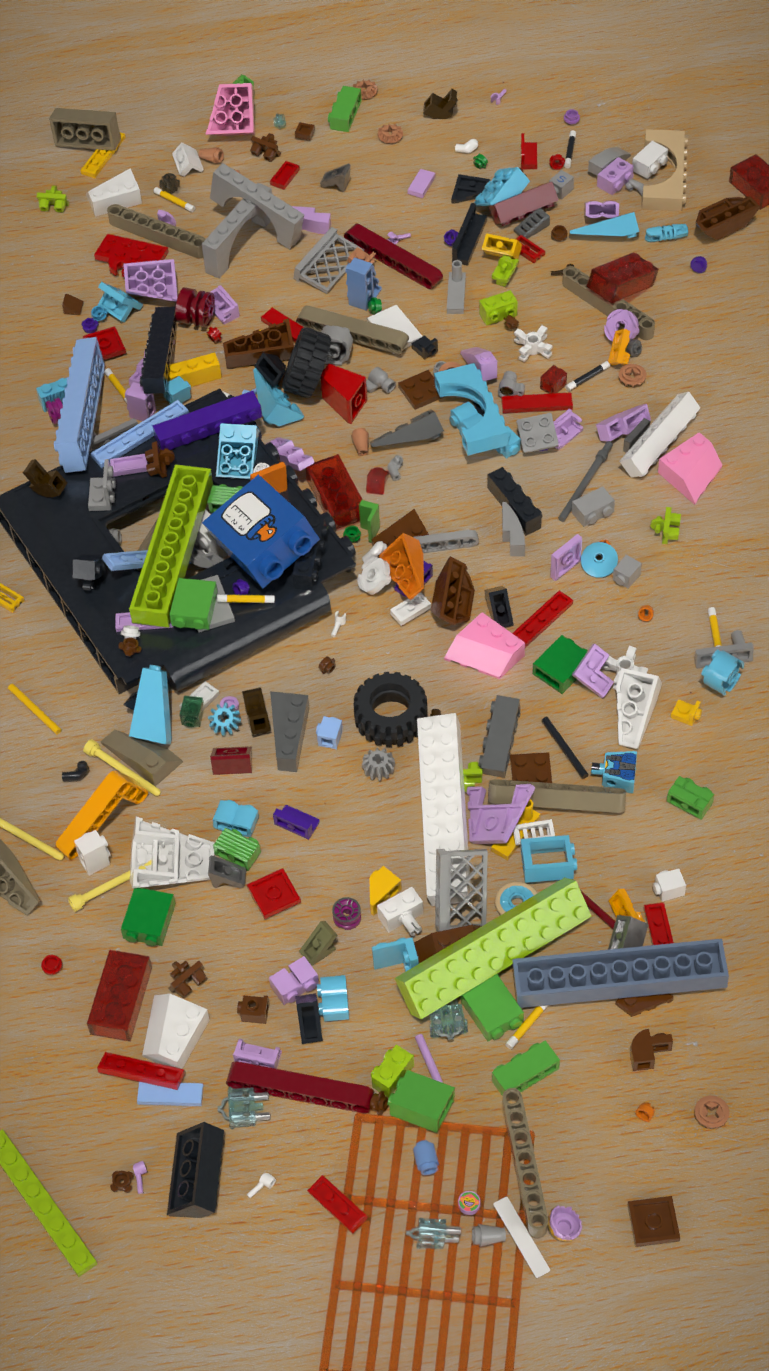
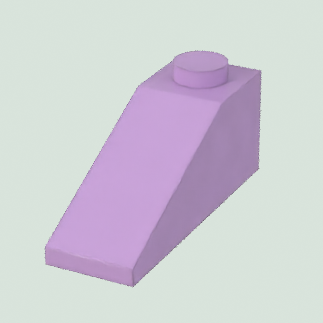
M479 347L460 351V354L468 364L474 363L477 370L480 369L483 381L497 378V360L490 351Z

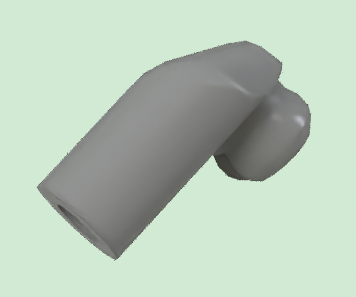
M634 179L628 180L629 182L625 184L627 189L631 191L633 188H636L641 196H643V183Z
M396 455L387 466L393 481L401 478L398 470L402 466L403 458L400 455Z

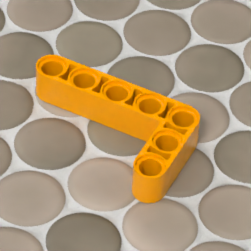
M116 770L111 771L58 838L55 846L70 860L76 858L78 853L74 840L82 837L85 833L94 830L98 831L122 798L135 804H140L146 799L148 790L134 778Z

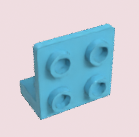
M400 938L394 942L379 943L372 947L375 970L403 963L406 972L419 964L413 938Z

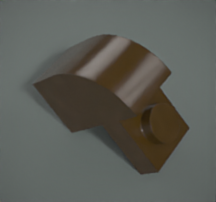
M451 89L444 98L432 93L424 102L423 114L433 119L450 118L453 115V108L458 101L457 91Z
M36 459L31 460L23 471L25 477L31 482L29 487L44 497L59 496L67 485V481L57 470L47 472Z
M261 687L242 691L246 716L252 735L271 731Z

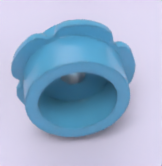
M95 306L91 310V317L98 322L103 321L107 317V310L102 306Z

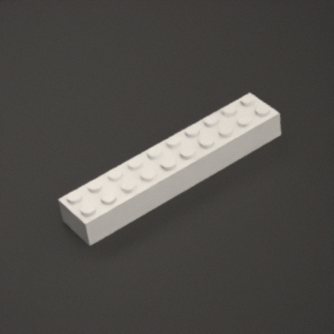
M456 713L417 719L427 898L432 907L435 906L436 849H445L446 851L468 850L461 730ZM460 856L451 857V865L455 869L464 861ZM468 863L459 871L465 878L470 874V865ZM456 874L451 879V885L456 888L463 879ZM466 883L459 892L466 897L471 892V886ZM456 893L450 899V904L460 903L463 899Z

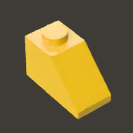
M385 866L375 870L369 878L371 914L373 916L377 914V905L396 896L402 890L401 879Z

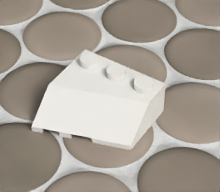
M131 168L86 193L95 217L107 214V208L112 204H118L126 208L142 204L140 189Z
M172 994L154 995L142 1056L158 1064L183 1069L210 1021L207 1009Z

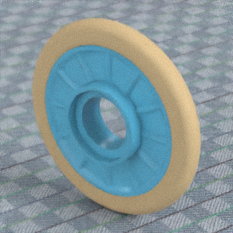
M508 883L500 888L496 894V909L502 915L516 906L512 903L513 899L520 898L524 902L536 895L537 892L526 883Z

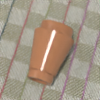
M219 147L199 150V158L216 164L223 160L224 152Z
M365 428L353 430L351 438L358 455L368 454L369 433Z

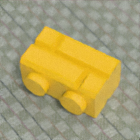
M487 233L482 246V250L488 255L497 257L506 255L511 257V259H518L522 244L516 239Z

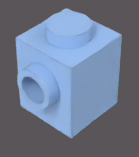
M323 716L322 722L318 723L316 728L318 746L337 750L343 732L342 720Z

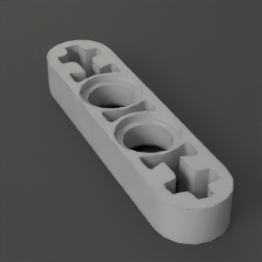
M475 530L413 537L419 540L423 553L468 548L479 543L478 534Z

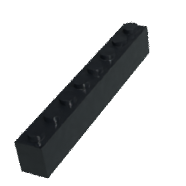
M155 307V312L151 315L152 322H150V331H148L146 343L147 349H145V358H143V367L141 369L142 376H140V387H143L144 394L165 393L177 326L175 317L176 307Z

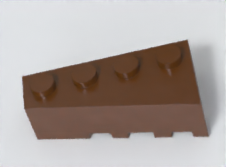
M289 318L283 320V323L269 325V328L259 331L258 329L250 335H242L223 342L226 367L233 368L256 364L263 352L277 355L280 360L290 359L294 344Z

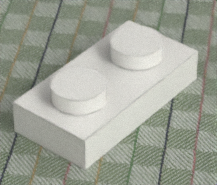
M420 592L412 600L407 599L390 609V614L402 626L429 610L431 603Z

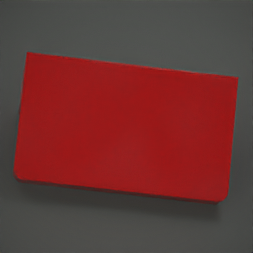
M521 133V168L523 170L537 169V142H525L524 133Z

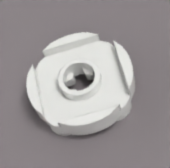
M371 557L362 565L363 571L361 575L358 574L357 578L359 588L374 595L390 583V566L387 561L381 558Z

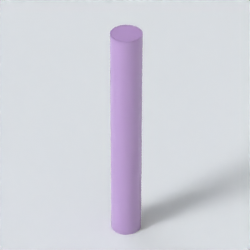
M423 1035L415 1036L432 1079L443 1083Z

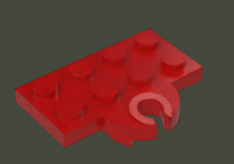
M107 234L96 250L94 257L95 260L108 262L110 274L112 273L116 276L118 270L124 268V264L164 260L169 250L165 246ZM122 269V277H125L124 269Z

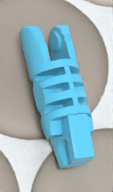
M672 224L648 228L645 240L647 242L682 238L688 236V227L686 224Z

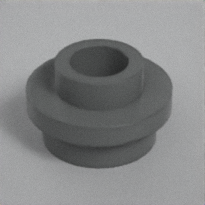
M640 340L629 341L626 350L630 356L636 357L641 353L642 344Z

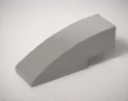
M619 147L606 149L589 160L588 171L598 176L617 157L626 161L631 154Z
M502 502L503 542H510V556H525V539L522 526L507 502Z

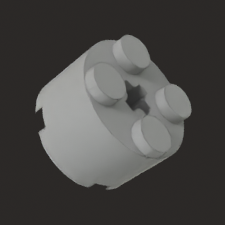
M326 325L321 332L331 337V345L325 364L342 365V362L349 359L353 344L350 330L345 327Z

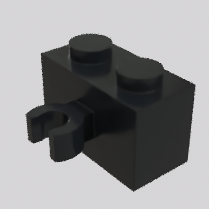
M83 554L73 559L72 578L84 579L83 590L94 589V580L103 576L107 571V565L102 560L103 556Z

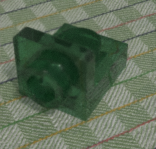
M184 696L179 714L182 725L187 727L201 726L200 716L204 703L202 697Z

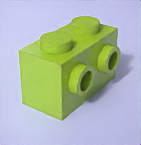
M511 290L479 300V315L486 326L503 321V318H506L508 314L512 317L517 316L518 301Z
M397 1044L392 1050L389 1049L383 1058L384 1061L380 1066L377 1065L371 1073L372 1088L378 1092L384 1091V1095L388 1098L391 1093L397 1090L399 1078L404 1077L407 1070L411 1071L414 1068V1055Z

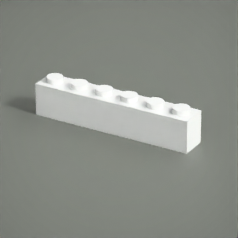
M690 392L677 394L619 461L631 478L646 475L649 467L658 461V457L667 451V446L677 439V435L687 427L686 424L696 417L700 406Z

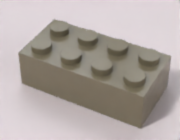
M55 108L49 118L55 146L115 150L121 140L116 112Z

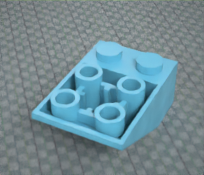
M519 167L499 169L495 172L494 178L485 185L484 191L475 198L476 201L474 203H476V207L494 205L522 193L530 180Z
M220 424L216 477L250 479V474L254 470L258 447L259 430L256 425Z

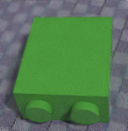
M178 578L170 611L171 625L179 628L188 627L209 630L218 594L216 581Z
M498 974L461 995L462 1005L487 1042L492 1039H499L506 1031L517 1029L524 1022L523 1010Z
M407 1070L404 1077L399 1078L396 1092L391 1093L388 1099L390 1115L437 1133L455 1100V1087Z

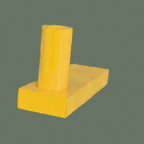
M529 799L516 825L537 822L540 819L541 814L533 810V801ZM519 830L520 839H524L523 830ZM513 832L507 843L493 844L491 847L493 853L507 861L519 847V845H515Z

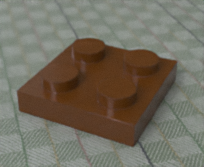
M429 370L398 382V388L414 410L444 398L439 396L435 388L434 376Z
M549 752L510 755L513 781L552 783Z
M672 1196L628 1201L635 1247L680 1241Z

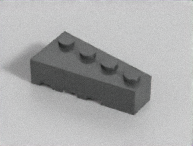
M270 691L277 767L279 771L297 772L310 709L308 695Z
M497 695L496 701L491 703L490 712L493 715L492 719L487 721L486 730L489 733L488 737H484L482 748L485 749L484 756L480 755L478 766L481 767L482 774L505 778L511 754L509 749L513 748V732L517 731L521 706L520 699Z

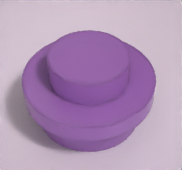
M574 109L566 111L564 115L566 123L575 124L579 122L580 115L578 111Z

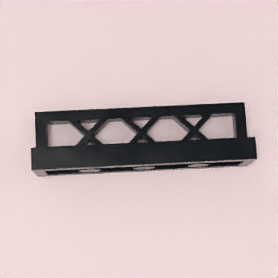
M471 203L452 247V262L459 260L462 262V265L466 266L470 263L487 222V215L476 213V203Z

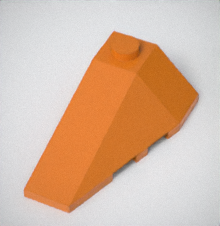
M402 533L379 555V558L388 562L391 579L399 585V588L408 599L412 600L424 589L423 551L418 539Z

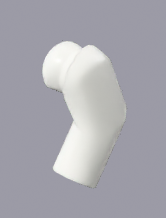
M471 139L465 144H456L455 152L471 153L478 147V141Z
M382 541L376 542L369 552L362 557L363 562L365 563L369 558L380 555L387 548V545Z

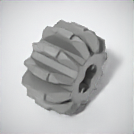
M377 747L375 751L369 749L368 754H364L362 768L366 776H370L372 780L377 777L381 781L382 777L388 779L389 774H393L395 760L391 752L387 753L385 748L379 751Z

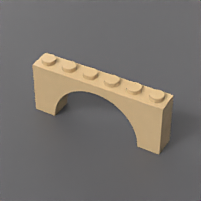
M646 129L645 147L651 141H654L667 148L668 161L674 167L675 173L662 183L643 186L642 209L682 211V204L686 203V194H683L686 193V183H683V181H686L687 171H684L687 169V160H684L687 159V149H684V147L687 148L688 138H685V131Z

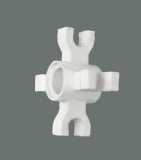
M541 325L537 332H530L528 334H525L520 329L514 332V335L517 336L514 342L525 345L519 350L521 354L519 360L525 362L529 355H537L539 353L548 359L552 355L550 351L552 345L542 342L547 338V334H545L548 330L547 327Z
M629 646L626 656H621L618 660L609 656L603 664L602 669L616 671L613 689L616 690L621 668L642 673L648 672V668L634 665L637 648Z

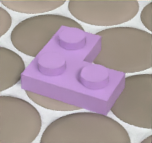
M592 644L572 676L603 698L614 683V681L599 671L609 657V654L596 644Z

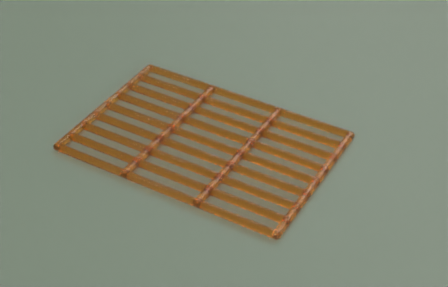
M355 1114L344 1195L355 1205H364L363 1212L367 1215L368 1219L361 1225L354 1282L341 1280L347 1228L339 1222L319 1371H340L328 1369L339 1289L353 1291L342 1371H351L362 1292L375 1293L365 1371L375 1370L384 1294L397 1296L388 1371H398L406 1297L420 1298L412 1371H421L429 1299L442 1300L435 1371H444L451 1302L465 1303L458 1371H467L474 1304L488 1305L481 1371H491L497 1307L510 1308L504 1371H514L524 1256L517 1244L511 1298L498 1297L503 1241L494 1243L489 1296L475 1295L480 1247L479 1245H474L473 1241H471L466 1294L453 1292L458 1243H449L444 1291L430 1290L435 1242L426 1243L421 1289L408 1288L413 1238L406 1235V1231L415 1228L417 1211L430 1212L429 1222L434 1225L438 1224V1215L441 1213L452 1215L451 1226L460 1227L461 1216L474 1217L473 1226L482 1224L483 1218L496 1219L495 1227L504 1228L505 1224L497 1210L484 1209L491 1135L504 1137L498 1200L508 1195L512 1151L507 1128L443 1122L439 1129L437 1147L439 1165L438 1171L434 1173L431 1203L418 1202L421 1171L417 1168L415 1157L409 1201L396 1200L405 1127L418 1128L416 1143L425 1140L426 1129L392 1116ZM362 1122L374 1123L366 1195H352ZM383 1125L396 1126L388 1196L387 1199L375 1198ZM529 1130L534 1150L535 1133ZM448 1131L461 1132L453 1206L440 1204ZM470 1133L483 1134L477 1184L480 1209L473 1215H466L460 1211L458 1199L464 1191ZM524 1159V1164L530 1163L529 1160ZM525 1180L524 1183L531 1185V1180ZM520 1199V1209L517 1214L527 1229L522 1200ZM373 1206L386 1208L376 1284L363 1283ZM395 1209L408 1210L399 1286L385 1285Z

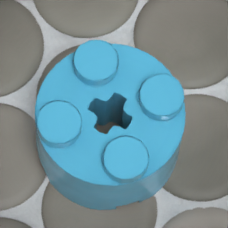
M716 650L710 665H706L702 670L701 675L704 676L703 683L726 695L725 691L730 692L741 676L738 672L740 668L744 669V662L724 650Z

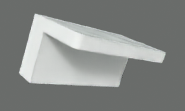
M181 142L172 153L179 174L185 177L192 168L202 172L204 169L197 150Z

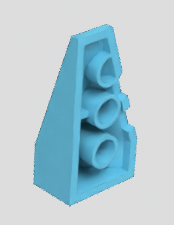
M635 212L570 230V234L627 236V239L637 236L636 233L639 232Z
M254 368L257 396L261 405L263 420L270 425L282 426L303 419L304 415L295 403L291 404L288 401L289 396L278 389L280 386L277 384L275 388L272 387L261 373Z

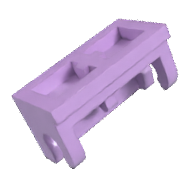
M221 285L210 291L214 294L215 298L214 314L223 325L239 317L238 304Z
M568 409L553 421L559 444L555 448L560 450L583 431V426L578 424L582 422V419L573 413L571 409Z
M239 1039L233 1058L234 1062L238 1061L277 1069L282 1050L279 1047H275L274 1050L246 1044L243 1042V1039Z

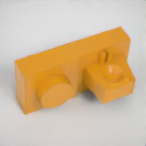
M621 329L615 331L608 359L610 365L628 364L630 354L625 352V348L630 340L629 330Z
M625 888L618 889L608 900L616 918L617 915L630 916L645 922L641 913L635 912Z

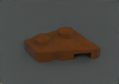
M668 993L618 998L615 1001V1005L631 1017H634L643 1011L655 1009L657 1005L665 1002L671 1003L674 996Z

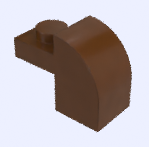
M649 1029L640 1031L634 1037L631 1045L630 1060L632 1070L654 1069V1053L672 1051V1034L658 1033L650 1036Z

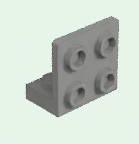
M552 413L516 420L524 453L553 448L559 445Z
M109 459L104 461L103 478H90L89 511L111 510L112 503H115L113 489L116 488V479L112 478L114 471L113 466L109 464Z

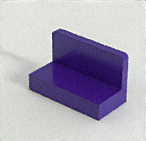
M285 805L282 810L276 808L273 813L274 825L308 840L320 823L318 818L288 805Z

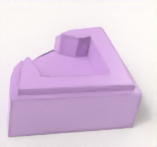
M158 210V220L176 226V220L170 213Z

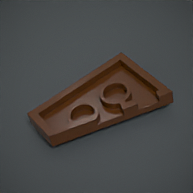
M413 509L371 539L372 546L376 542L382 541L388 547L402 533L411 537L429 534L417 512Z

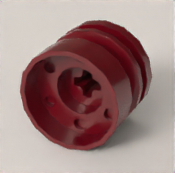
M183 287L176 302L175 317L177 322L191 324L193 322L194 326L200 325L207 328L214 313V294L212 292L205 293V291L197 293L196 289Z

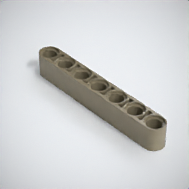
M112 204L107 208L110 225L192 257L204 258L202 243L206 240L204 237L118 204Z
M573 266L564 268L562 284L566 289L606 316L617 309L632 312L639 322V333L636 336L643 340H650L654 337L655 321L579 269Z
M307 305L302 308L296 319V322L304 328L308 327L319 332L326 325L348 328L353 342L395 354H401L409 340V336L403 331Z
M499 779L489 781L488 802L492 804H511L515 786L531 784L535 787L530 798L533 801V807L613 813L625 811L626 790L622 788Z
M509 1088L503 1093L502 1108L529 1234L535 1238H540L548 1230L545 1201L522 1094L516 1088ZM510 1099H514V1100H516L517 1102L514 1103V1104H511V1103H508L507 1101L510 1100ZM519 1119L522 1122L515 1124L512 1120ZM523 1139L526 1142L523 1144H519L516 1142V1140ZM522 1159H527L530 1161V1163L522 1164L519 1161ZM532 1180L535 1183L532 1185H527L524 1183V1181ZM531 1200H535L539 1204L536 1206H531L528 1202ZM535 1221H540L543 1223V1225L541 1227H536L532 1223Z

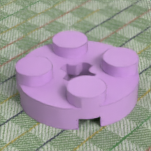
M617 309L611 312L606 319V325H604L605 335L611 341H613L615 331L620 327V323L625 324L624 329L630 331L629 341L633 340L639 333L638 319L628 310Z

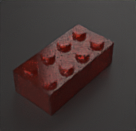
M633 252L593 268L586 287L610 303H614L652 287L659 269L653 263L646 261L639 254Z
M339 454L322 459L306 467V480L322 511L328 512L333 518L336 529L360 522L359 504L363 499Z
M109 950L87 1021L90 1035L131 1042L152 971L149 956Z

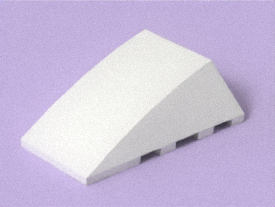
M139 817L135 818L130 863V883L132 888L210 880L208 876L209 857L211 855L214 856V842L190 834L187 836L179 833L178 830H169L160 827V824L142 821L143 819ZM152 860L151 865L145 866L146 869H138L139 866H144V864Z

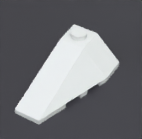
M621 668L616 685L619 746L639 749L661 689L662 682L659 676Z

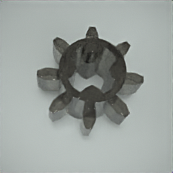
M167 173L159 180V187L162 188V191L173 194L175 191H178L180 180H177V176Z

